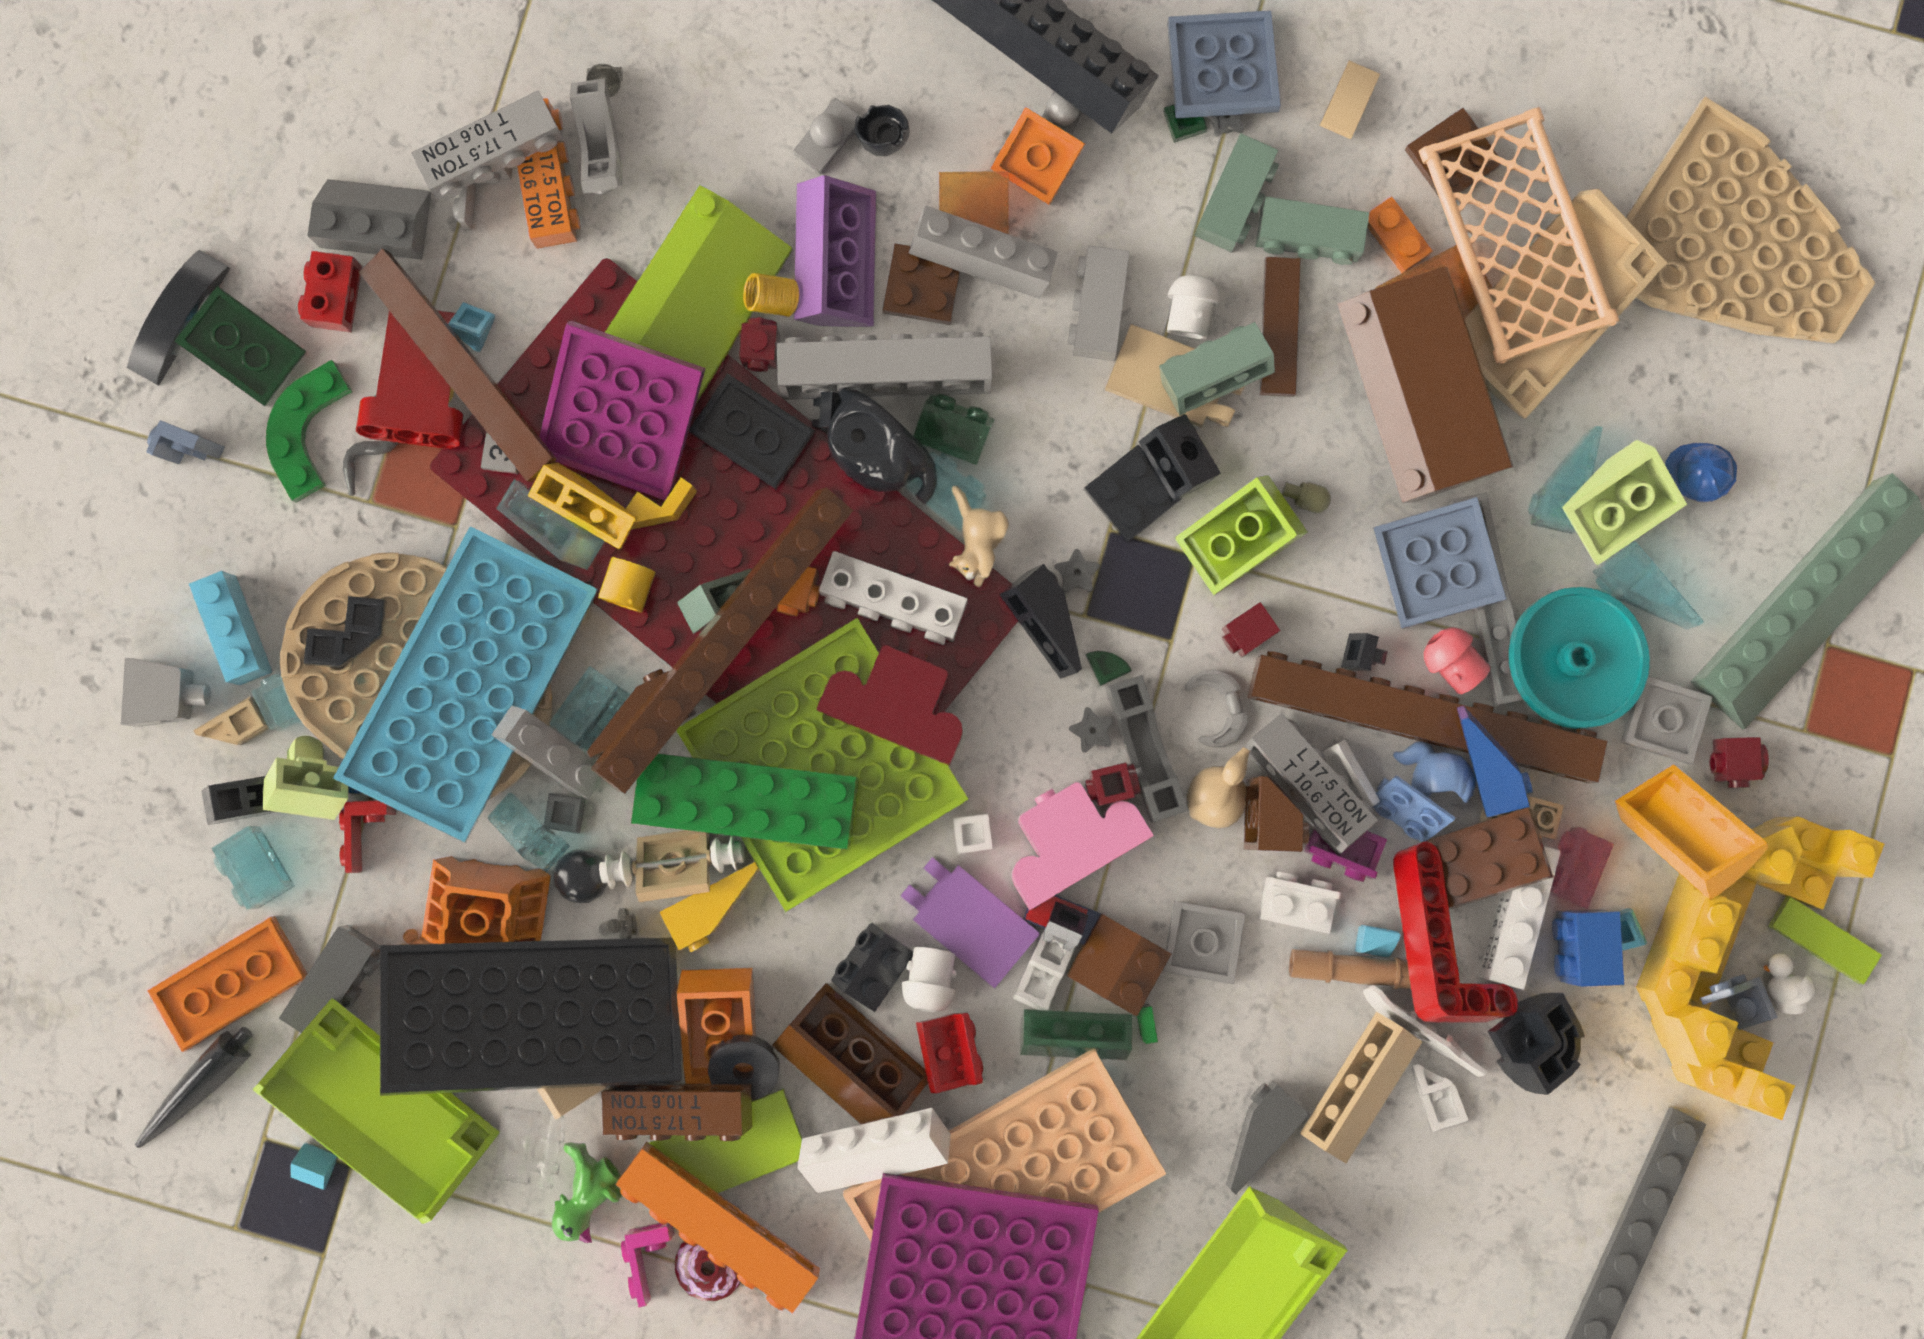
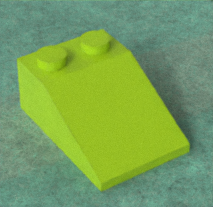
M1265 475L1253 479L1177 535L1175 540L1212 594L1216 595L1308 533V531L1270 476Z

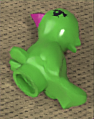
M568 1142L565 1143L563 1149L575 1162L573 1195L568 1200L566 1196L561 1194L560 1201H555L552 1229L554 1234L562 1241L580 1240L584 1243H592L590 1235L591 1214L607 1198L613 1203L620 1201L619 1199L622 1195L616 1183L621 1176L616 1166L607 1157H603L597 1162L595 1158L589 1155L585 1143Z

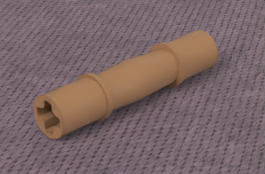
M1292 949L1290 953L1289 976L1291 978L1325 981V983L1336 980L1363 985L1391 986L1394 990L1398 988L1411 989L1407 960H1400L1398 957H1395L1393 960L1367 956L1333 955L1332 951L1319 952Z

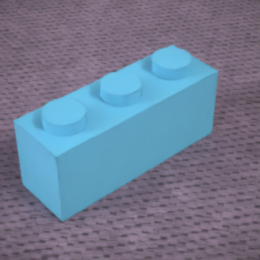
M219 571L189 583L225 682L242 685L272 673V668L237 576L225 571Z

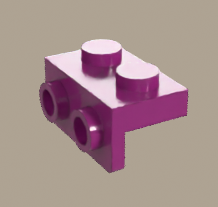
M1313 828L1304 852L1313 855L1311 862L1331 869L1332 864L1345 868V876L1364 883L1366 877L1376 879L1378 872L1375 870L1387 839L1367 831L1338 856Z

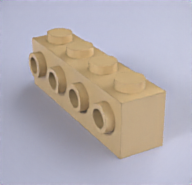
M1376 1012L1300 1134L1347 1164L1419 1049L1422 1041L1400 1025Z

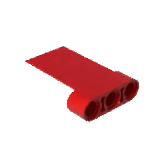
M437 310L447 323L455 315L454 312ZM390 311L376 397L368 396L360 400L355 430L359 435L369 439L443 449L456 448L460 445L464 415L460 410L448 407L451 386Z

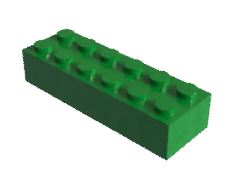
M658 753L636 780L631 824L850 849L859 778Z

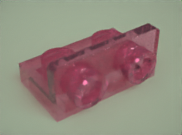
M1571 827L1570 831H1565L1558 844V850L1561 853L1550 894L1583 909H1588L1614 844L1588 833L1587 829L1582 827Z

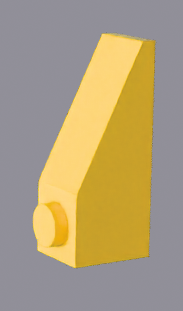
M559 463L543 465L528 494L532 499L618 549L622 548L637 520L636 516L590 481Z
M756 862L710 885V892L693 894L659 912L678 950L688 946L690 952H693L710 943L707 936L717 930L760 869Z

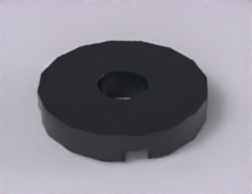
M736 1035L731 1040L726 1042L723 1040L716 1045L710 1054L708 1076L711 1084H751V1100L760 1099L770 1093L778 1082L780 1070L779 1057L777 1058L773 1052L774 1048L767 1041L757 1036ZM748 1063L753 1067V1070L741 1072L735 1068V1065Z

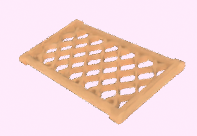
M1540 107L1452 139L1425 146L1419 150L1423 164H1427L1495 348L1492 353L1496 364H1504L1515 357L1599 328L1614 326L1620 321L1616 309H1611L1542 124L1545 119ZM1527 123L1529 131L1521 139L1505 132L1508 129ZM1495 135L1494 143L1489 150H1483L1471 144V142ZM1499 139H1506L1518 146V150L1512 160H1505L1493 153V149ZM1461 146L1462 151L1457 161H1441L1440 153ZM1524 148L1537 150L1541 163L1538 164L1535 170L1530 171L1517 165L1516 158L1520 150ZM1471 150L1484 157V163L1478 172L1470 171L1460 165V160L1465 151ZM1489 160L1506 166L1507 172L1501 182H1495L1483 176V169ZM1512 170L1525 174L1530 179L1526 190L1522 193L1505 185V181ZM1461 172L1473 178L1474 183L1469 193L1452 192L1448 180L1452 178L1454 173ZM1533 181L1549 182L1553 195L1546 203L1539 202L1528 196V190ZM1478 182H1483L1496 189V194L1490 204H1484L1473 199L1472 192ZM1501 192L1510 194L1519 200L1515 212L1511 215L1497 210L1494 206ZM1527 202L1541 209L1542 213L1535 225L1518 219L1517 213L1522 203ZM1467 204H1473L1485 211V217L1481 225L1464 224L1460 212L1463 211ZM1545 213L1561 214L1565 227L1558 235H1553L1540 228V223ZM1490 214H1495L1508 221V226L1500 237L1485 231L1483 228ZM1517 224L1531 232L1526 246L1520 247L1506 239L1511 225ZM1538 234L1553 241V247L1549 256L1542 257L1529 250V245L1534 235ZM1479 236H1484L1497 243V248L1492 258L1476 257L1472 244ZM1558 245L1573 246L1577 260L1574 261L1571 267H1564L1552 260V255ZM1502 246L1519 252L1520 258L1515 268L1509 269L1496 262V255ZM1528 256L1542 263L1543 268L1537 279H1531L1519 273L1518 267L1524 257ZM1547 267H1553L1565 274V280L1560 289L1555 290L1541 282V277ZM1491 268H1496L1509 275V280L1504 290H1488L1484 276ZM1570 277L1585 279L1589 292L1582 300H1577L1564 293L1565 285ZM1513 279H1520L1532 286L1526 301H1520L1508 295L1507 290ZM1536 289H1542L1554 295L1555 300L1548 312H1544L1530 304ZM1559 299H1564L1577 306V312L1572 322H1566L1553 315V310ZM1507 300L1521 308V313L1515 323L1500 322L1496 308L1502 301ZM1581 310L1597 311L1599 319L1580 326L1576 325V320ZM1525 311H1531L1543 317L1544 322L1539 333L1533 334L1519 326ZM1549 321H1553L1566 328L1565 331L1545 338L1542 336V332ZM1514 333H1520L1533 340L1531 343L1510 349L1507 341L1511 339Z

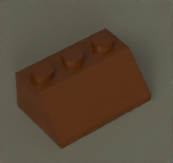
M1268 776L1246 779L1247 794L1245 796L1246 806L1244 809L1243 850L1303 852V845H1307L1309 841V824L1303 822V814Z

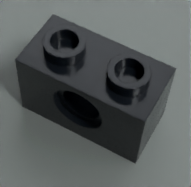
M1186 413L1157 426L1138 441L1173 501L1202 488L1221 474Z

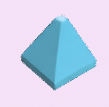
M463 302L448 325L463 342L473 350L480 352L494 322L495 314Z

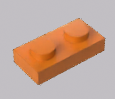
M1392 196L1370 211L1367 228L1402 274L1432 253L1433 250Z

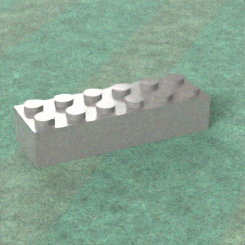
M975 331L962 333V337L949 338L946 333L927 334V338L912 339L910 334H895L891 336V339L877 340L875 335H860L856 337V340L842 341V338L839 336L821 337L819 342H806V338L789 337L785 339V343H777L778 387L784 400L815 399L821 397V392L833 391L839 393L843 388L857 390L869 397L991 394V336H983L982 332Z

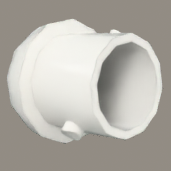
M1185 275L1178 277L1167 295L1168 298L1172 299V305L1166 332L1190 339H1206L1212 309L1220 304L1219 290L1214 282L1202 276Z
M914 947L912 961H909L906 967L907 970H910L909 981L902 982L903 996L909 1006L920 1011L939 1012L945 1010L950 1005L956 991L950 988L951 978H956V970H953L954 953L933 948Z

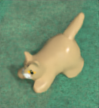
M952 486V493L963 517L962 529L965 551L959 556H954L949 566L955 567L968 580L974 578L975 585L980 587L984 578H988L995 561L993 549H996L998 543L1005 536L1009 522L1002 511L991 512L983 508H971L966 494L958 486Z

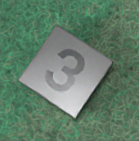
M486 433L481 468L518 474L517 468L492 437Z

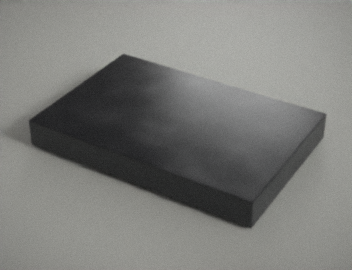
M727 373L690 427L689 433L777 490L815 434V430Z

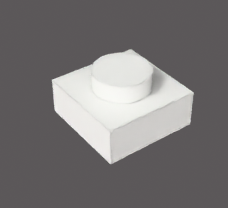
M988 814L953 818L958 854L993 849Z

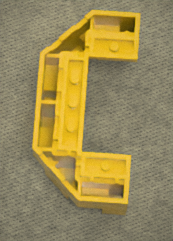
M1799 816L1775 817L1752 828L1756 834L1767 842V850L1741 878L1712 900L1704 896L1679 873L1636 986L1641 1000L1645 1002L1651 1015V1022L1660 1043L1666 1049L1673 1065L1671 1068L1677 1081L1743 1108L1779 1120H1783L1795 1085L1763 1073L1774 1042L1745 1030H1739L1737 1028L1738 1022L1709 1011L1712 1002L1703 1005L1700 998L1711 994L1709 987L1718 984L1721 980L1756 884L1781 895L1792 897L1813 908L1823 910L1835 877L1872 878L1885 845L1855 831L1831 830Z

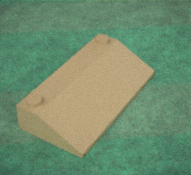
M1599 189L1580 191L1571 201L1611 309L1615 308L1619 317L1667 264V261ZM1561 214L1544 231L1558 235L1565 227ZM1540 235L1531 244L1529 250L1542 257H1547L1552 250L1553 241ZM1558 245L1552 255V260L1564 267H1571L1574 261L1577 260L1573 246ZM1526 256L1522 259L1518 271L1520 274L1531 279H1537L1543 265L1541 262ZM1518 260L1512 265L1510 269L1515 268ZM1547 267L1541 277V282L1544 285L1555 290L1560 289L1565 280V274L1553 267ZM1505 273L1492 289L1504 290L1509 280V275ZM1570 277L1564 288L1566 295L1577 300H1582L1589 292L1585 279H1577L1575 277ZM1515 278L1512 280L1507 293L1509 296L1520 301H1526L1532 286ZM1536 289L1530 304L1535 308L1548 312L1555 297L1553 294L1542 289ZM1559 299L1553 310V315L1566 322H1572L1577 312V306L1564 299ZM1504 300L1496 308V312L1500 322L1515 323L1521 313V308ZM1477 304L1465 317L1488 391L1524 419L1529 416L1609 328V326L1602 329L1599 328L1515 357L1504 364H1496L1492 353L1495 348L1479 305ZM1581 310L1576 320V325L1580 326L1599 319L1597 311ZM1525 311L1519 326L1526 331L1537 334L1542 327L1544 319L1542 316L1531 311ZM1549 321L1542 332V336L1545 338L1565 331L1566 328L1553 321ZM1514 333L1507 342L1510 349L1531 343L1533 340L1520 333Z

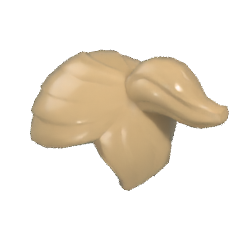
M1243 747L1229 759L1225 767L1212 766L1205 768L1198 775L1194 776L1186 794L1187 807L1192 819L1218 829L1229 827L1239 820L1246 806L1244 797L1247 794L1243 779L1247 771L1249 749Z

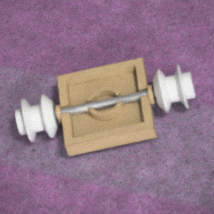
M684 830L637 837L636 861H632L625 851L621 852L620 859L613 860L610 854H606L605 862H600L599 871L602 883H608L610 889H614L616 881H623L625 886L629 887L634 876H636V896L639 902L710 892V865L713 864L719 873H723L725 865L730 864L738 871L739 863L745 862V854L742 841L736 842L734 836H731L729 843L722 844L718 838H715L710 848L709 833Z

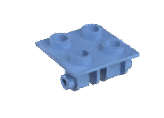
M1397 775L1390 781L1384 778L1377 786L1378 791L1376 795L1380 802L1373 806L1375 811L1380 816L1390 819L1404 829V832L1409 837L1420 842L1429 840L1456 818Z

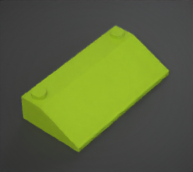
M699 185L605 333L706 368L697 399L698 402L739 337L742 323H747V319H750L754 311H748L744 305L743 293L747 278L752 273L777 276L793 248L733 203Z
M333 998L328 1001L252 1089L422 1224L433 1220L500 1134L496 1128L452 1093L380 1096V1035Z
M1249 1186L1136 1339H1281L1348 1250L1345 1245L1278 1199Z

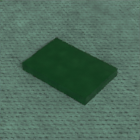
M218 286L174 341L263 406L269 403L307 353L306 350Z

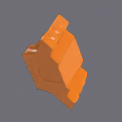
M452 856L433 859L421 936L432 944L541 941L551 875L541 868L525 871L518 865H493L478 862L476 859L459 862Z

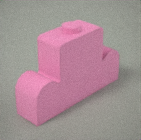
M1079 782L1068 786L1057 794L1053 789H1050L1035 799L1038 805L1023 813L1018 819V824L1038 858L1036 856L1021 858L1012 870V881L1030 911L1154 835L1139 810L1127 801L1113 803L1104 812L1103 817H1101Z

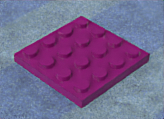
M569 321L565 327L539 437L557 458L555 462L666 500L675 484L706 368L577 322Z

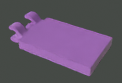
M932 857L923 869L937 879L938 882L925 897L909 884L901 894V897L919 911L913 918L918 925L954 953L956 957L993 988H996L1040 933L959 865L951 873Z

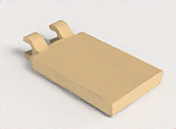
M1131 324L1105 391L1177 418L1179 414L1161 383L1159 365L1164 364L1175 355L1186 354L1195 348ZM1241 387L1231 393L1241 396L1244 387ZM1217 398L1187 412L1186 415L1193 425L1202 428L1205 419L1228 427L1235 410L1228 406L1217 404L1219 400Z

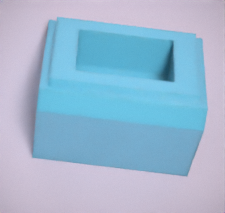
M1631 908L1620 911L1622 951L1646 945L1647 940L1634 911Z
M304 1143L291 1162V1177L325 1190L338 1157L332 1152Z

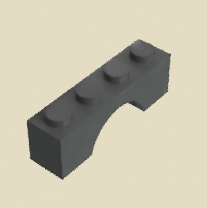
M1143 675L1108 686L1106 692L1131 764H1134L1141 795L1150 821L1156 822L1189 811L1178 777L1164 749L1155 719L1154 707Z

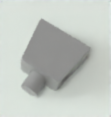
M125 658L121 725L143 727L190 720L192 705L209 704L211 699L210 686L208 684H193L194 674L192 670L134 658Z

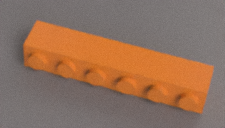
M647 1141L616 1183L621 1188L620 1193L627 1200L635 1204L641 1202L650 1209L649 1214L656 1221L663 1225L669 1223L678 1229L679 1236L691 1246L698 1244L708 1251V1257L712 1262L722 1268H725L727 1265L738 1273L737 1278L742 1284L750 1289L755 1287L760 1289L767 1295V1301L778 1310L783 1311L787 1309L793 1314L819 1278L820 1268Z

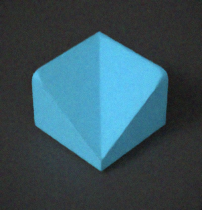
M1361 925L1358 928L1355 952L1389 957L1398 944L1401 934L1398 931Z

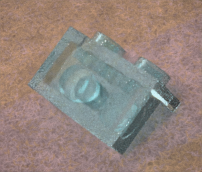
M931 452L930 455L936 465L938 484L926 506L961 532L963 517L952 493V486H958L966 494L971 508H980L986 501L987 495L983 492L985 486L972 475H968L965 478L955 469L958 465L944 453L937 456L934 452ZM916 478L906 486V490L915 496L921 488V479Z
M589 666L549 724L575 744L588 750L630 696V693Z

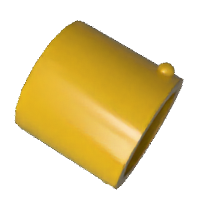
M612 557L598 598L633 611L643 612L656 572L644 566Z

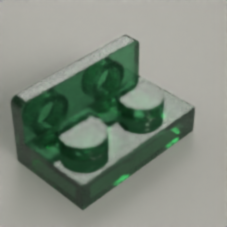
M930 395L924 403L913 436L925 446L977 465L995 419L989 417V413L982 408L969 406L968 409L956 404V400L948 395Z

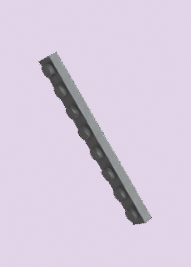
M1668 1108L1565 1339H1611L1706 1127L1705 1123L1677 1109Z

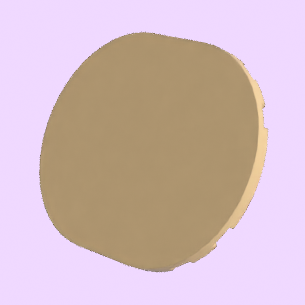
M376 553L350 562L347 561L318 578L305 591L293 608L285 626L286 630L280 651V670L285 691L293 710L305 727L340 758L344 759L443 577L447 567L425 557L398 553ZM348 596L386 600L383 636L346 666L334 668L304 664L307 629L344 631ZM551 683L534 713L535 717L549 727L552 717ZM514 752L489 799L499 795L515 784L532 764Z

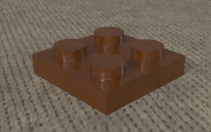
M1464 107L1408 144L1405 148L1406 153L1437 195L1438 193L1427 164H1423L1419 150L1425 146L1437 144L1479 129ZM1486 138L1471 142L1472 145L1483 150H1489L1492 147ZM1460 146L1440 153L1441 161H1457L1462 148ZM1471 150L1465 151L1460 160L1462 167L1473 172H1478L1484 163V157ZM1489 160L1483 169V176L1486 177L1502 164ZM1461 172L1454 173L1452 178L1448 180L1453 193H1462L1474 183L1472 177Z
M895 243L883 303V314L951 325L960 271L909 254L911 246Z

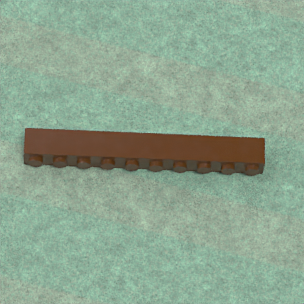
M827 487L815 491L591 767L594 773L618 792L626 794L853 512L849 506Z
M1267 651L1266 656L1260 655L1256 658L1247 696L1248 699L1416 741H1423L1469 754L1457 707L1465 706L1509 753L1518 766L1584 783L1599 782L1608 741L1598 739L1597 732L1587 729H1576L1574 733L1562 730V726L1551 723L1548 720H1541V724L1528 721V715L1514 711H1507V715L1494 713L1493 706L1473 702L1472 707L1459 704L1460 698L1451 695L1439 694L1438 698L1424 695L1425 689L1415 686L1404 685L1403 690L1390 687L1391 681L1379 677H1370L1369 681L1357 679V673L1347 669L1336 668L1335 673L1321 670L1322 664L1311 660L1302 659L1301 664L1287 661L1288 655L1279 652Z

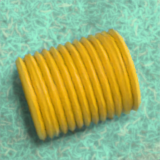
M752 273L745 283L743 293L744 305L748 311L790 317L795 312L799 302L798 283L791 278Z

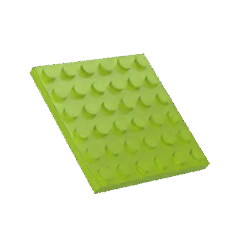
M858 618L699 714L676 730L693 758L859 778L850 849L741 837L785 912L969 800L949 766L816 710L829 679L835 673L844 670L851 671L861 679L864 685L867 683L879 653Z

